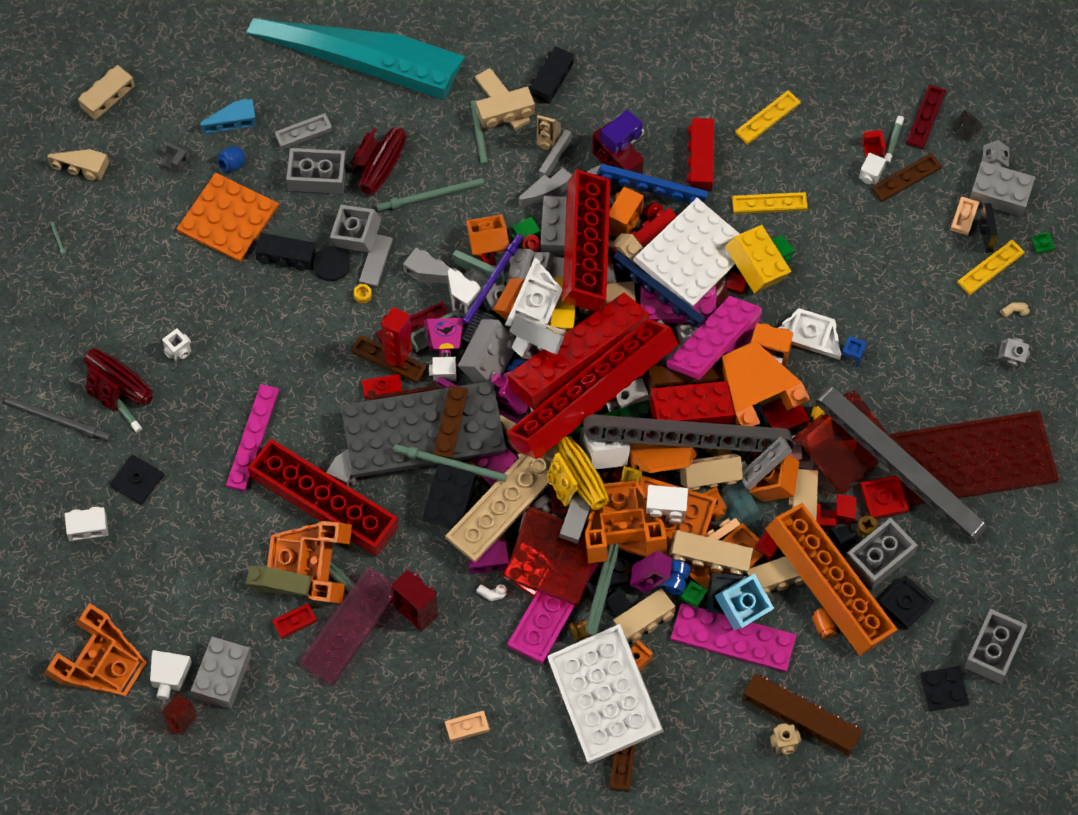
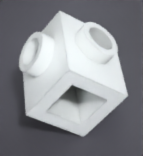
M178 328L162 339L164 353L168 358L172 357L176 362L180 359H185L191 352L190 339L186 334H182Z

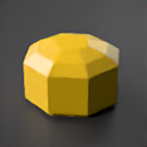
M359 284L354 288V299L358 303H367L371 300L372 290L367 284Z

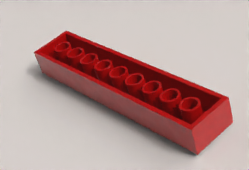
M650 319L642 322L506 432L515 451L536 460L543 457L549 449L559 444L560 440L571 434L576 427L583 423L584 418L601 410L608 401L614 399L618 393L629 387L634 380L644 375L645 371L656 365L661 358L671 353L679 345L671 327Z

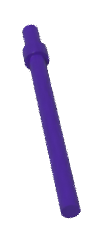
M517 233L511 244H508L505 248L503 257L462 319L464 324L468 325L504 267L510 258L516 254L517 247L523 239L521 234Z

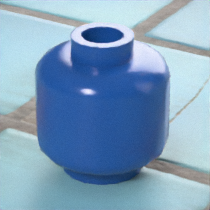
M230 146L218 155V166L225 172L233 173L245 164V153L236 146Z

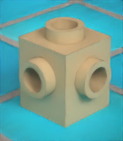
M780 724L774 728L770 741L772 748L776 749L777 754L783 753L788 755L797 751L801 738L799 731H795L794 724Z

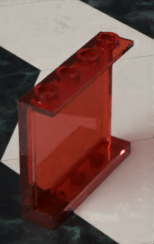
M855 390L847 391L843 395L889 436ZM825 412L820 414L792 438L796 445L802 444L835 488L832 491L834 494H844L851 488L850 485L854 481L857 482L865 476L864 472L868 469H873L879 464L878 459Z

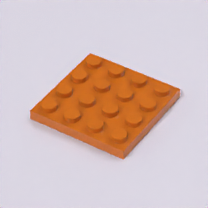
M215 173L177 227V232L241 263L278 208L279 203Z
M645 476L641 477L639 484L646 496H648V485L679 487ZM688 490L685 523L682 522L679 525L670 524L669 521H665L666 515L659 517L664 523L667 538L666 556L669 554L672 534L676 530L706 536L717 498ZM645 540L620 543L619 550L647 557ZM685 560L684 563L691 567V572H694L696 566L692 565L691 561Z

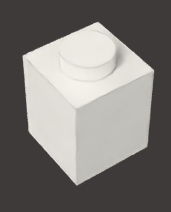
M869 153L860 170L859 178L866 184H877L885 168L886 159Z
M433 357V365H429V376H433V382H437L439 377L449 382L456 381V357Z

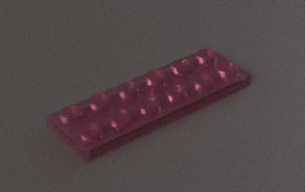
M368 566L299 662L300 665L333 686L393 602L391 592L393 581Z

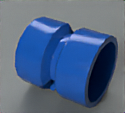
M672 559L670 579L660 584L659 588L670 594L682 595L686 586L684 580L688 579L691 567L684 562Z

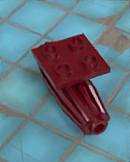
M392 127L379 143L374 138L377 129L373 128L371 133H366L360 146L357 148L350 162L352 164L350 171L354 172L356 166L364 167L358 184V188L364 194L372 196L387 180L401 156L407 135L400 127Z
M92 348L86 353L83 363L88 367L86 391L90 397H95L105 408L115 412L119 395L141 406L147 405L152 401L153 390L135 372L115 357L97 348Z

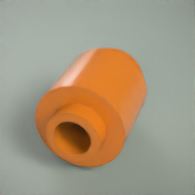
M820 608L814 612L815 615L812 616V620L818 634L823 639L835 636L838 633L836 630L837 625L824 608Z

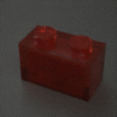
M178 693L175 694L162 711L164 722L167 725L166 728L173 734L178 732L183 735L197 717L193 703Z

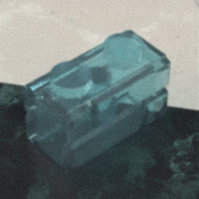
M742 480L721 489V497L730 511L729 517L731 521L736 518L740 524L743 523L745 525L760 518V510Z

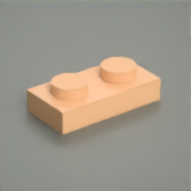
M961 196L950 231L969 235L979 205L978 201Z
M728 518L719 525L721 527L715 532L712 529L706 533L705 537L719 540L738 527L740 523L736 518L732 521Z
M484 711L445 721L450 742L489 732Z

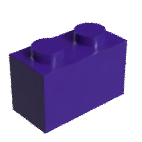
M627 109L601 130L600 141L616 154L620 150H625L631 141L637 140L642 135L643 123Z

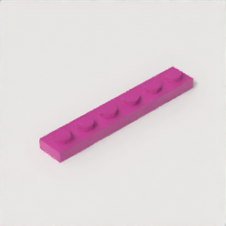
M260 384L226 483L227 488L246 491L250 479L248 466L258 455L279 388Z

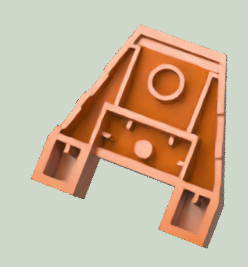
M756 341L721 356L724 381L728 383L734 410L733 425L755 426L760 424L753 405L777 394L780 395L787 411L810 400L803 383Z
M628 443L630 452L627 465L631 464L632 468H637V465L639 470L649 473L690 467L693 459L696 458V454H699V448Z
M630 480L604 484L609 502L598 510H591L588 526L585 531L588 563L608 561L607 545L645 540L647 556L655 551L667 553L664 523L659 517H652L650 514H646L647 496L638 482Z
M321 521L310 526L306 525L299 529L271 535L267 567L311 576L308 598L316 601L343 603L345 584L328 582L333 543L350 544L352 525Z
M89 603L77 620L76 625L92 634L76 661L73 663L57 653L43 674L60 685L126 696L147 662L134 646L126 640L120 629H117L112 623L110 617ZM141 661V662H142L141 665L139 666V668L137 669L136 673L134 674V676H133L132 679L130 680V682H129V684L127 685V687L125 688L124 692H121L122 689H123V687H124L125 684L127 683L128 679L130 678V676H131L132 673L134 672L135 668L137 667V665H138L139 662Z

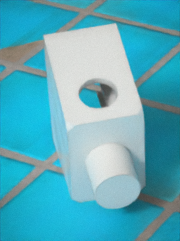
M639 378L633 381L629 387L617 394L616 399L608 401L606 404L609 412L649 400L643 379Z
M152 651L150 682L152 687L158 688L157 698L168 700L170 690L180 692L192 665L190 656Z

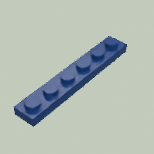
M601 164L596 173L598 176L611 179L610 183L618 184L621 187L637 189L640 192L652 193L659 197L672 198L675 201L691 204L698 198L704 203L707 198L708 191Z

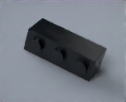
M556 46L552 52H548L545 64L539 67L536 79H532L529 85L531 96L548 104L553 100L574 64V54Z
M260 233L255 254L256 259L263 264L271 262L276 263L280 267L292 266L297 270L305 271L312 268L316 246L314 242Z

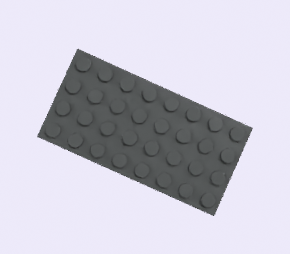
M491 381L458 386L468 388L469 392L453 460L460 461L506 453L494 384ZM449 388L341 405L352 477L356 478L437 464L419 458H408L407 455L393 452L395 444L408 448L412 446L419 448V451L433 454Z

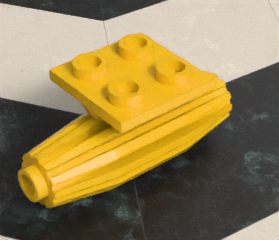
M565 436L555 446L557 453L546 475L547 480L555 489L558 499L562 501L564 506L569 505L573 494L577 491L593 510H598L609 502L603 481L584 450L572 437Z

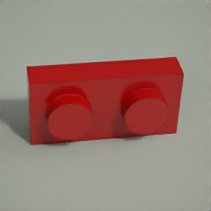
M307 603L272 620L282 640L317 623V619Z

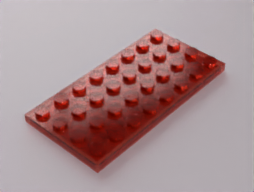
M1040 410L889 435L895 443L957 498L1039 486L1059 481ZM900 480L908 506L926 504Z

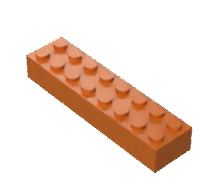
M803 503L777 516L765 528L859 656L883 643L898 630Z

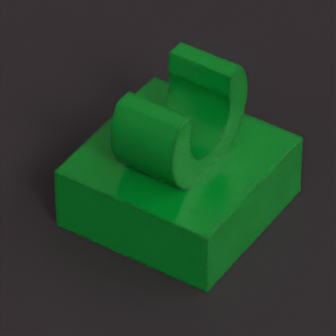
M1050 232L1039 233L1031 237L1036 255L1055 250Z
M690 581L681 595V600L698 609L708 594V590Z

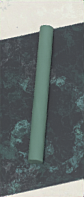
M472 100L470 103L481 165L488 164L482 125L476 112L477 100Z

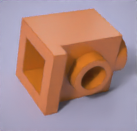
M714 487L703 492L702 494L717 498V505H715L711 520L723 518L727 511V506L720 496L718 488Z
M639 640L631 648L633 656L637 655L639 657L635 661L639 671H641L652 660L653 653Z

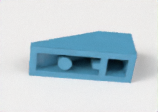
M242 99L233 102L200 122L202 134L257 126L253 100Z

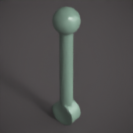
M51 222L50 225L60 248L59 253L65 255L67 251L62 246L54 222Z

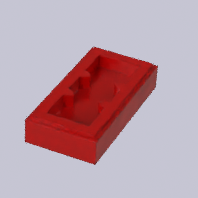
M399 374L362 380L365 399L403 393Z

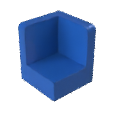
M849 336L842 355L856 360L855 366L858 367L864 355L867 342Z

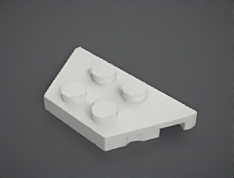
M537 258L533 260L505 326H512L516 314L528 317L535 322L548 324L563 289L555 282Z
M798 308L779 327V329L785 328L794 332L791 345L840 360L841 351L835 319Z

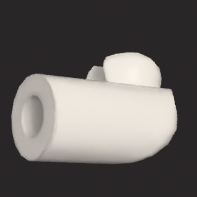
M481 584L476 593L489 601L503 599L506 596L507 589L504 585H498L495 589L490 590Z

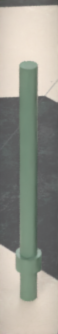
M480 178L400 199L397 197L392 198L388 202L376 204L378 212L391 208L392 210L398 209L403 205L484 185V180Z
M395 444L393 452L407 455L411 459L419 458L506 482L507 474L419 451V448L412 446L408 448Z

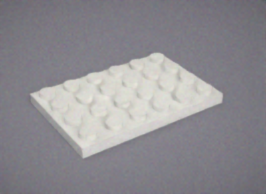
M696 198L635 256L633 261L661 285L693 308L736 265L725 246L740 233L701 200Z
M620 624L547 656L589 764L664 732Z

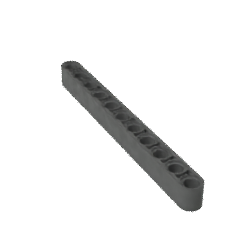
M828 386L816 399V404L961 535L967 536L972 540V543H975L988 527L983 520L835 388Z
M589 415L583 421L585 435L590 440L764 452L782 436L786 439L791 450L794 449V442L790 431L783 428L605 415Z

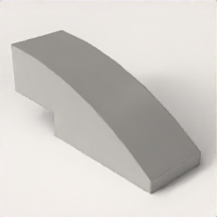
M564 168L551 178L543 175L519 197V206L521 208L543 203L544 196L560 195L567 190V181L572 175Z
M518 314L515 315L509 331L554 354H558L564 336L549 327Z
M577 491L573 495L559 537L578 544L590 506Z

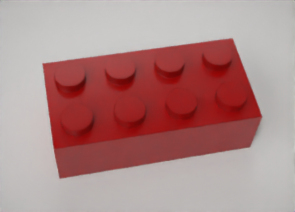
M727 381L652 388L650 392L649 404L652 419L732 424L734 410Z

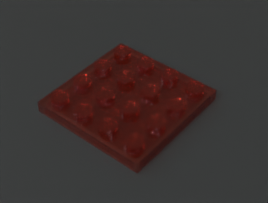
M529 506L503 579L578 606L593 564L588 563L585 541L586 528L583 527L578 544L560 538L559 535L564 519Z

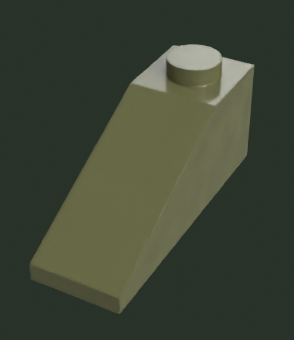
M250 566L245 584L256 592L307 596L312 577L270 567Z

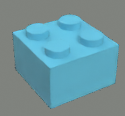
M755 574L746 576L715 595L734 630L743 628L774 609Z

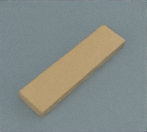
M491 68L475 76V80L488 97L509 92ZM522 117L515 119L509 124L514 130H517L529 123L530 118Z

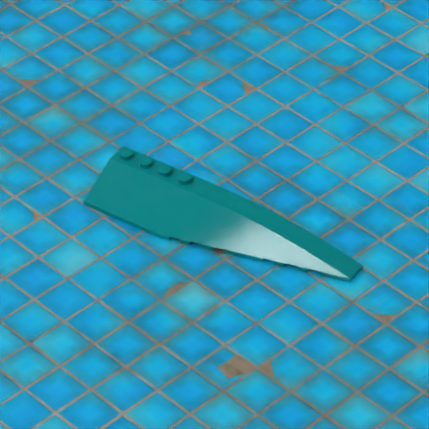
M253 18L246 31L247 34L445 100L465 59V56L399 34Z

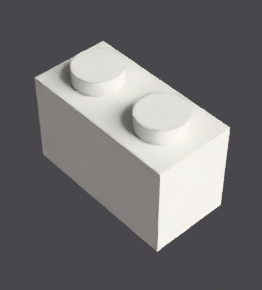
M92 507L89 510L82 511L76 509L65 513L66 531L69 541L108 536L107 516L104 507Z

